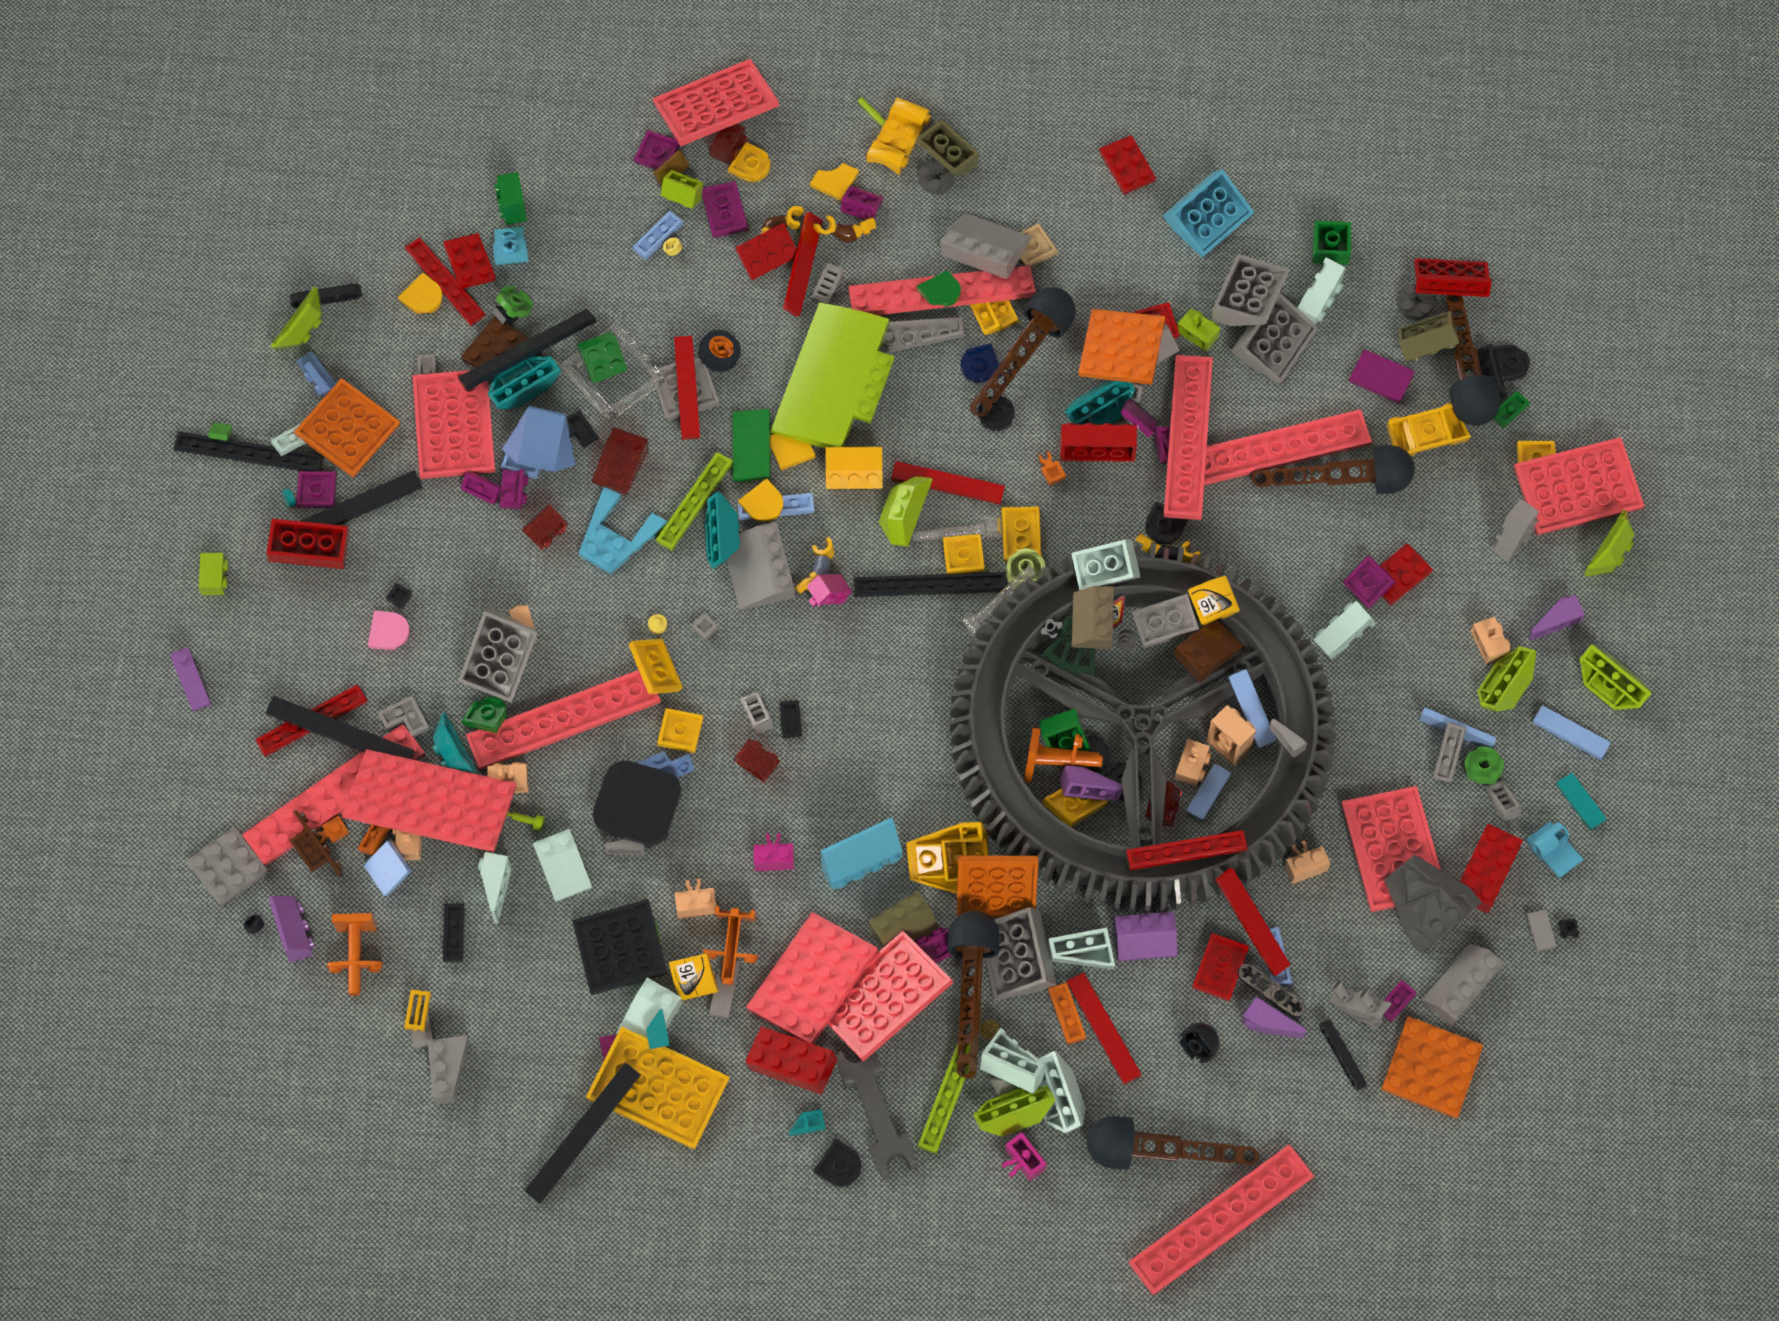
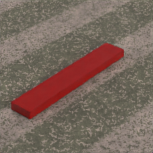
M811 212L805 213L783 305L785 311L796 317L801 315L820 235L814 230L813 225L820 224L822 227L823 223L821 218Z
M420 237L405 247L406 251L426 275L440 286L442 294L470 326L485 317L482 309L464 289L460 290L457 280Z
M674 337L682 440L700 438L693 337Z
M895 461L891 476L892 481L901 483L915 476L932 478L929 489L1001 505L1005 485Z
M357 684L310 710L337 719L368 701ZM284 723L256 738L255 741L264 757L311 732L289 723Z
M1240 830L1128 849L1126 854L1130 870L1243 852L1247 851L1248 848L1244 831Z
M1229 868L1217 877L1215 881L1271 974L1276 977L1291 964L1234 869Z
M1083 972L1067 980L1066 982L1123 1085L1141 1077L1142 1074L1085 973Z

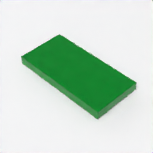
M770 409L733 412V481L745 482L771 479Z

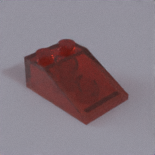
M614 427L606 441L592 483L627 495L649 452L648 439Z

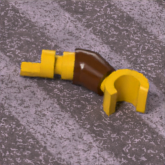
M793 206L788 210L786 217L784 215L769 217L762 225L761 234L781 223H784L786 228L790 227L791 229L798 230L800 223L799 221H794L792 217L802 216L804 209L800 206Z
M827 215L826 220L829 222V226L826 230H823L820 224L813 225L817 233L822 235L832 233V236L844 243L857 241L861 234H869L870 230L877 228L874 217L860 222L858 226L857 224L852 226L851 224H835L834 218Z

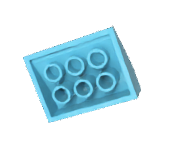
M1221 169L1210 174L1167 211L1163 218L1177 235L1201 257H1204L1249 218L1254 211L1224 170Z
M892 817L821 850V869L832 890L835 888L841 889L852 880L858 881L865 877V874L871 871L873 873L877 872L888 863L894 864L900 860L902 848Z

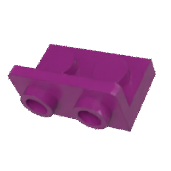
M850 186L842 198L840 211L863 220L873 217L875 220L877 211L883 204L884 197Z
M520 469V471L503 470L500 508L523 510V504L527 503V493H524L525 486H528L529 475H526L524 469Z
M939 927L932 931V935L928 937L922 936L915 940L916 944L935 963L952 955L947 951L948 928Z

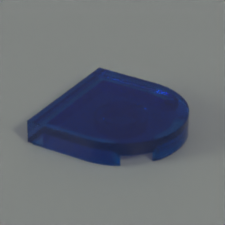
M992 343L967 350L960 362L961 372L964 377L976 383L987 382L999 366Z

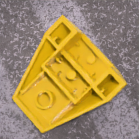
M961 822L906 843L910 880L957 894L958 856H990L988 834L982 822Z

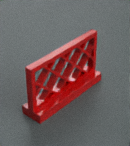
M1414 258L1415 293L1489 297L1492 281L1489 277L1488 262ZM1475 268H1483V270L1478 271ZM1449 271H1452V272H1454V273H1456V274L1452 275V274H1450V273H1448V272H1449Z

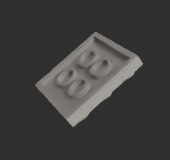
M699 356L694 357L699 412L719 406L720 402L708 368L702 364ZM676 363L650 370V376L666 421L680 418Z
M235 827L186 860L189 867L220 907L269 873Z

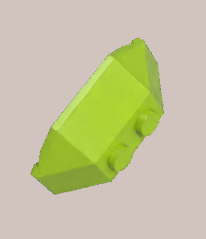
M315 286L270 346L273 349L277 350L301 346L303 343L306 344L312 337L310 334L314 328L317 329L321 325L323 313L319 290Z
M915 476L890 489L878 522L892 545L908 547L931 486L932 478Z
M1623 509L1588 565L1585 576L1613 572L1616 566L1620 567L1626 557L1623 556L1625 551L1629 553L1634 545L1632 539L1635 534L1626 510Z
M1591 644L1581 656L1580 664L1584 686L1613 710L1640 708L1652 694L1638 676L1611 654L1594 644Z
M1518 646L1515 648V651L1506 654L1496 661L1477 690L1482 708L1499 712L1515 707L1533 680L1536 651Z
M1048 1086L1038 1087L1034 1094L1018 1088L986 1101L973 1114V1117L980 1130L1004 1137L1040 1123L1055 1102V1098Z

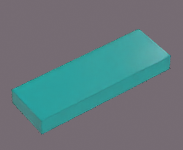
M1573 773L1556 782L1555 785L1590 831L1607 820Z

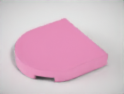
M374 611L368 647L395 650L406 643L410 635L407 620L398 613Z

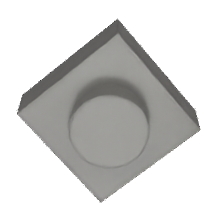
M704 614L691 625V629L705 641L718 630V625Z

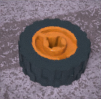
M713 330L708 332L707 335L705 334L699 345V359H701L703 365H706L712 371L726 372L736 365L741 354V346L735 336L729 332Z

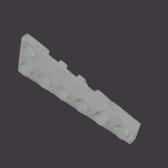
M962 317L889 322L880 352L887 354L963 337Z

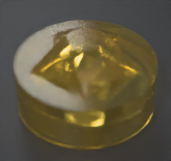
M987 1019L981 1024L980 1032L984 1038L993 1039L1001 1026L998 1021Z

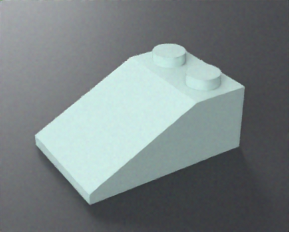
M1125 539L1071 553L1079 590L1140 578L1132 540Z
M570 829L533 843L535 853L555 902L592 888Z
M485 852L484 858H480L478 869L481 871L480 876L483 879L494 923L498 924L512 868L508 856Z
M647 978L636 994L616 1033L618 1034L622 1026L647 1038L646 1029L659 1009H663L667 1029L682 1005L681 997Z

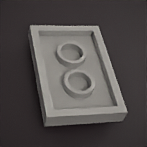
M1187 594L1132 611L1144 649L1195 633L1199 630Z

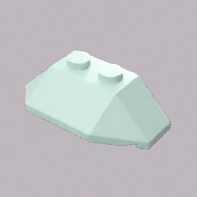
M1057 1051L1039 1058L1045 1064L1043 1081L1039 1087L1048 1086L1055 1098V1102L1044 1116L1045 1123L1063 1133H1068L1083 1126L1086 1107L1073 1070Z

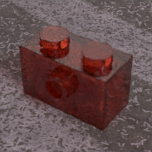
M734 124L720 130L709 147L710 157L729 165L732 159L734 160L739 153V147L743 146L747 140L745 127Z
M549 504L522 531L542 550L547 548L557 535H561L566 530L568 523Z
M748 739L733 761L765 784L779 765L780 760H778V756L775 753L764 750L758 741Z
M1167 781L1162 826L1173 827L1182 791L1172 782ZM1150 799L1145 813V817L1149 821H1151Z

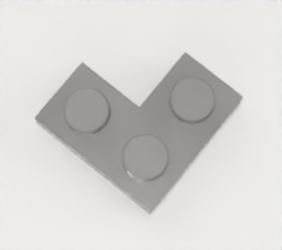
M409 696L377 712L386 731L402 723H405L413 738L430 730L413 696Z

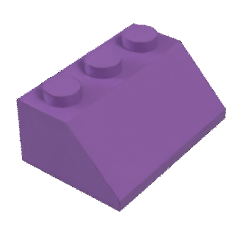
M295 896L268 897L284 951L290 963L313 956L312 949L315 946L312 937H308L306 933L309 930L306 919L302 920L301 913L304 910L301 901L297 902Z
M1174 912L1115 917L1114 930L1118 962L1177 956V930Z

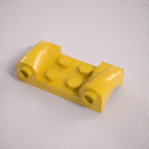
M897 97L880 134L873 141L867 153V162L883 164L900 175L902 169L908 164L909 156L916 144V138L921 135L925 125H928L931 120L930 110Z
M1447 403L1440 408L1401 418L1394 417L1389 419L1386 424L1392 445L1404 449L1410 456L1449 444L1452 446L1467 442L1471 436L1465 424L1454 414L1451 403Z

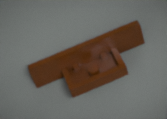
M295 810L294 814L305 830L289 841L310 871L313 873L329 862L339 877L343 876L340 872L343 869L337 859L334 861L331 859L329 854L332 852L326 844L321 845L318 840L321 836L316 829L309 828L307 825L309 819L304 812L299 814Z

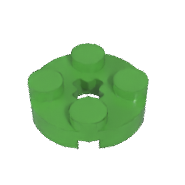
M504 286L496 297V301L506 310L508 316L512 318L516 316L527 317L532 311L531 307L533 306L530 297L522 290L520 293L515 291L516 287Z
M1486 746L1478 747L1476 750L1470 751L1466 756L1464 764L1466 776L1468 779L1480 784H1495L1503 773L1504 760L1503 758L1501 759L1495 749ZM1483 762H1486L1489 767L1481 768L1479 764L1482 765Z

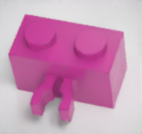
M819 574L807 585L813 596L809 600L812 607L816 605L822 606L823 604H843L852 593L841 574Z
M777 833L775 844H772L770 834H766L767 844L754 845L755 871L794 870L793 843L780 844L781 833Z
M1022 1132L1006 1143L1005 1151L1012 1160L1004 1162L1002 1168L1005 1169L1016 1164L1014 1170L1009 1173L1010 1178L1014 1177L1020 1169L1026 1178L1032 1181L1046 1170L1047 1163Z

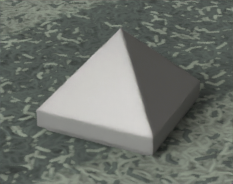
M996 1076L989 1079L998 1096L1016 1089L1015 1085Z

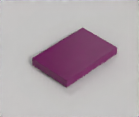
M736 181L703 188L702 199L713 238L748 231Z
M1364 349L1349 378V382L1400 404L1415 371Z

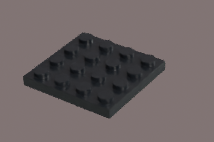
M649 899L572 920L591 996L642 982L647 978L652 979L668 974Z

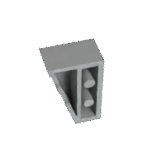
M1520 499L1509 512L1502 525V534H1497V540L1491 545L1490 549L1508 562L1523 543L1526 545L1532 538L1531 534L1536 529L1535 526L1539 521L1537 519L1539 511Z
M468 1035L428 1040L432 1096L435 1105L456 1102L461 1075L470 1045Z

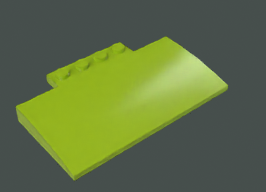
M819 302L772 425L771 433L826 449V447L845 446L854 419L871 424L895 360V356L880 352L889 327V319L855 309Z

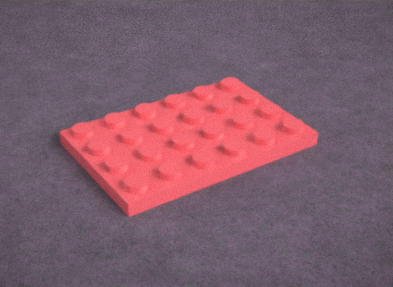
M751 59L652 98L653 104L680 147L779 106L778 99Z
M470 370L412 375L420 479L462 476L468 471L475 474L495 473L488 380L467 391L459 382L458 377Z
M1621 437L1516 463L1513 466L1525 502L1539 511L1537 516L1539 521L1535 526L1536 536L1620 515L1623 509L1628 513L1645 507Z
M1417 786L1341 801L1342 811L1370 912L1395 908L1385 879L1413 855H1417L1441 870Z
M812 912L746 1008L748 1011L792 1036L814 1044L878 949L874 945Z
M902 931L875 954L827 1025L864 1062L951 986L953 981Z

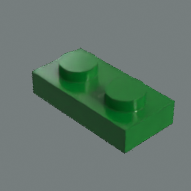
M1516 391L1499 406V411L1493 419L1504 429L1530 406V402Z

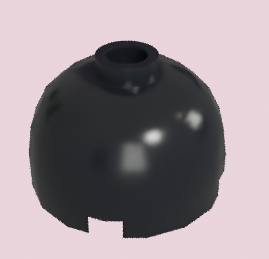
M1203 1022L1192 1023L1180 1033V1036H1182L1180 1045L1190 1058L1194 1059L1195 1056L1200 1059V1063H1207L1217 1054L1220 1039L1212 1026Z

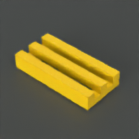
M411 990L404 1026L405 1030L413 1029V1031L420 1030L425 1032L431 992ZM415 995H418L414 1024H410ZM423 996H426L421 1025H418Z

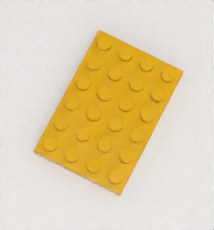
M621 1026L586 1095V1099L594 1102L626 1062L640 1073L641 1076L613 1112L695 1150L730 1077L667 1047L650 1050L648 1038Z

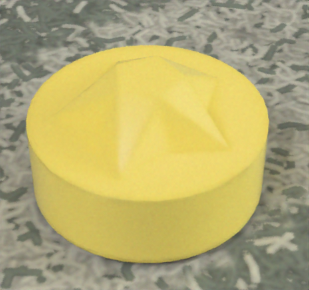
M673 237L665 241L663 249L667 255L674 256L681 251L682 244L678 238Z
M660 614L651 616L648 620L649 630L654 634L664 633L667 629L666 618Z

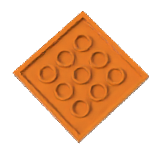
M1092 309L1078 372L1079 377L1153 385L1166 321L1165 316Z
M341 378L297 427L294 434L354 478L400 426L401 422Z
M958 856L956 916L958 917L967 911H981L990 917H1003L1028 907L1036 909L1038 856Z
M1408 1016L1381 1090L1457 1119L1483 1044Z

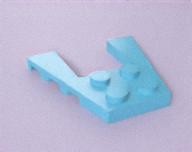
M604 486L579 550V556L612 574L635 551H639L642 545L649 539H653L668 522L651 513L633 540L625 539L602 525L621 498L619 493Z

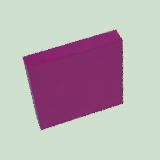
M647 130L634 157V162L657 170L679 150L680 145L676 139Z
M1129 398L1125 402L1121 414L1133 425H1137V428L1147 437H1150L1154 433L1157 422Z
M299 471L296 507L330 508L334 506L337 472Z
M1368 555L1342 583L1368 609H1371L1396 581Z

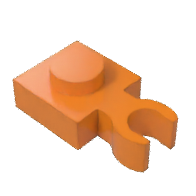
M1047 451L1048 459L1045 460L1039 455V462L1044 465L1041 467V472L1048 485L1051 486L1066 479V474L1058 460L1052 462L1051 453Z
M339 816L323 824L324 831L318 832L322 838L319 841L321 845L325 844L328 839L334 843L349 834Z

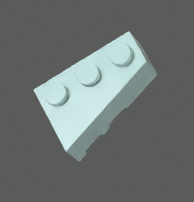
M1327 257L1323 262V269L1320 273L1317 272L1316 280L1311 288H1308L1297 307L1315 325L1318 321L1322 322L1326 315L1324 311L1327 307L1330 308L1335 300L1333 297L1336 293L1339 294L1344 286L1342 280L1346 267Z
M1357 601L1349 603L1343 609L1344 612L1340 616L1336 615L1330 620V625L1326 629L1322 628L1315 634L1316 638L1313 640L1330 659L1347 648L1355 637H1361L1363 635L1362 631L1367 626L1372 628L1376 625L1372 617Z
M1107 928L1049 938L1047 941L1052 962L1114 969L1115 967Z
M1000 1028L982 1053L980 1069L1034 1094L1043 1081L1045 1064L1028 1050H1023L1015 1039H1010L1005 1034V1031Z

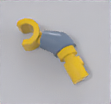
M829 537L825 540L827 548L824 550H819L816 545H812L816 556L814 568L811 569V573L808 575L809 578L805 577L794 587L798 593L801 594L805 590L810 592L807 585L819 574H831L830 559L834 556L835 550Z

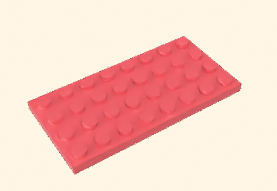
M366 749L342 812V817L495 852L517 785L509 781Z

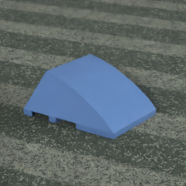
M528 406L515 430L502 447V450L519 465L552 472L576 465L573 446L569 436L570 431L567 417L564 413Z

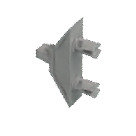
M1335 981L1331 985V990L1334 993L1328 1000L1329 1003L1354 1019L1366 1023L1375 1030L1383 1021L1381 1017L1392 1004L1374 998L1369 990L1362 989L1360 992L1346 989L1342 981L1341 983Z

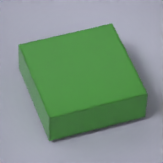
M214 422L209 431V438L227 441L232 432V425Z

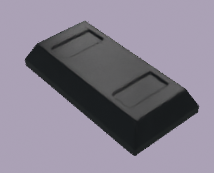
M580 410L567 417L576 429L577 435L575 437L583 448L599 439Z
M799 700L780 702L783 739L802 737Z

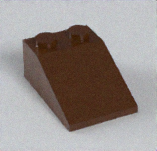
M1215 620L1180 643L1175 648L1174 657L1201 683L1241 650L1243 645L1218 620Z

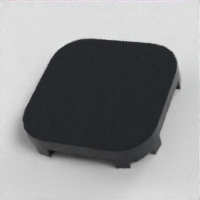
M631 761L616 762L608 769L593 809V820L596 828L600 831V834L606 837L608 835L643 844L645 848H652V846L666 841L679 800L682 797L680 782L675 775L667 771Z

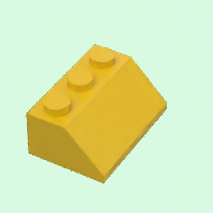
M826 447V489L883 488L882 447Z

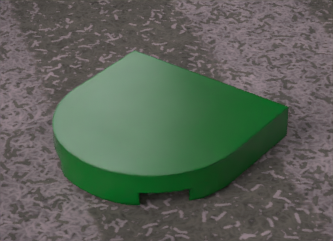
M947 270L917 285V291L931 305L935 306L936 304L948 307L959 300L961 286Z
M488 696L479 702L475 701L463 717L462 724L497 733L507 717L506 705L502 699L494 696Z

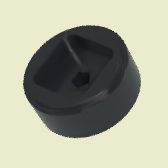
M252 915L245 920L243 926L249 934H254L263 928L264 920L260 915Z

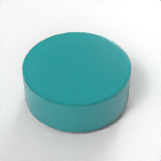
M289 488L282 490V496L287 507L295 506L296 501L292 491Z

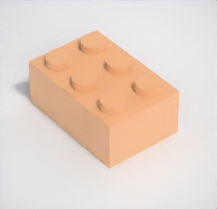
M1227 705L1211 720L1206 742L1233 766H1236L1251 752L1256 730L1251 722L1245 721L1240 717L1241 715L1236 709H1231Z

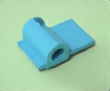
M523 226L494 230L495 244H493L495 265L529 262Z
M1548 822L1526 839L1530 849L1550 867L1559 879L1584 860L1568 842L1569 833L1560 822H1556L1554 825Z

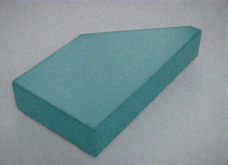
M659 1009L646 1029L650 1050L670 1046L663 1009Z
M822 1109L802 1112L797 1122L790 1129L789 1137L826 1130Z

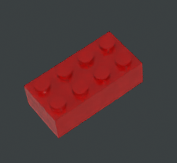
M1074 423L1061 424L1060 461L1135 462L1137 425H1113L1110 423L1103 425H1094L1093 423H1086L1084 425H1076Z
M272 518L266 552L268 561L345 569L349 541L348 526Z
M1488 823L1459 881L1468 886L1482 902L1476 908L1489 914L1523 842L1522 839Z
M761 1026L745 1063L751 1071L822 1095L838 1059L832 1050Z

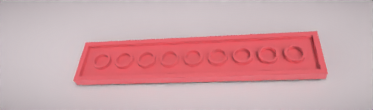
M1031 266L1014 267L1008 279L986 271L951 274L959 282L961 294L959 300L948 307L1032 298L1036 291ZM935 276L848 286L851 308L874 315L945 307L944 305H931L917 291V285Z
M1176 355L1164 517L1202 520L1213 357Z
M1360 409L1207 446L1204 486L1254 474L1258 470H1271L1370 446L1372 440L1362 411Z
M639 670L508 718L503 722L497 733L479 729L466 734V738L480 771L495 763L507 761L657 705L661 701L658 694L648 693Z
M403 724L382 737L413 749L415 753L412 760L418 761L426 755ZM364 752L353 757L242 834L264 866L294 847L289 840L305 830L294 814L295 810L299 814L304 812L309 819L307 825L310 829L315 828L316 831L323 824L343 812L365 754Z
M1289 1144L1135 1256L1128 1264L1154 1296L1312 1180L1314 1175Z

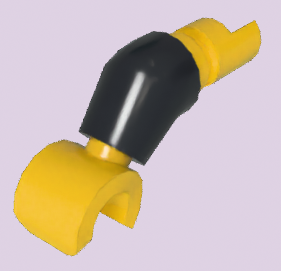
M1142 533L1136 538V541L1143 544L1142 550L1149 553L1151 543L1155 542ZM1184 542L1181 546L1185 547L1182 562L1190 564L1193 555L1197 554L1198 563L1201 552L1188 553L1190 542ZM1156 544L1155 558H1163L1164 549L1169 548L1168 559L1177 561L1178 547H1166L1165 545Z

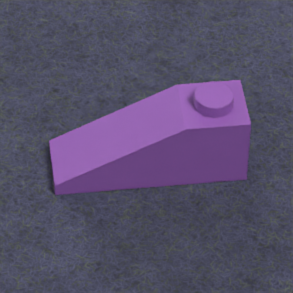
M1576 595L1560 598L1531 630L1528 637L1529 641L1581 623L1585 614Z
M186 647L171 653L170 656L192 711L211 705L189 648Z
M1066 765L1059 778L1063 796L1118 801L1123 792L1121 784L1084 767Z
M1258 997L1254 999L1242 1018L1246 1028L1260 1033L1303 1039L1307 1031Z

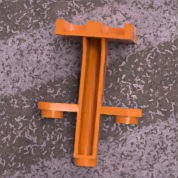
M1033 728L1024 782L1031 783L1035 764L1101 767L1103 756L1097 752L1078 751L1077 748L1082 747L1083 737L1079 736L1080 734L1075 735L1073 750L1045 747L1039 743L1041 729Z
M715 906L716 917L728 919L725 952L704 949L703 954L708 953L710 959H716V956L724 957L721 984L733 985L736 959L742 958L746 963H756V960H758V955L737 953L741 920L756 922L757 913L755 910H751V913L741 912L738 908H731V911L721 910L719 906Z
M372 913L332 914V923L337 932H348V961L327 963V969H329L330 973H340L341 969H348V995L359 996L361 992V968H368L369 972H380L381 968H383V963L380 961H361L362 931H377V922Z

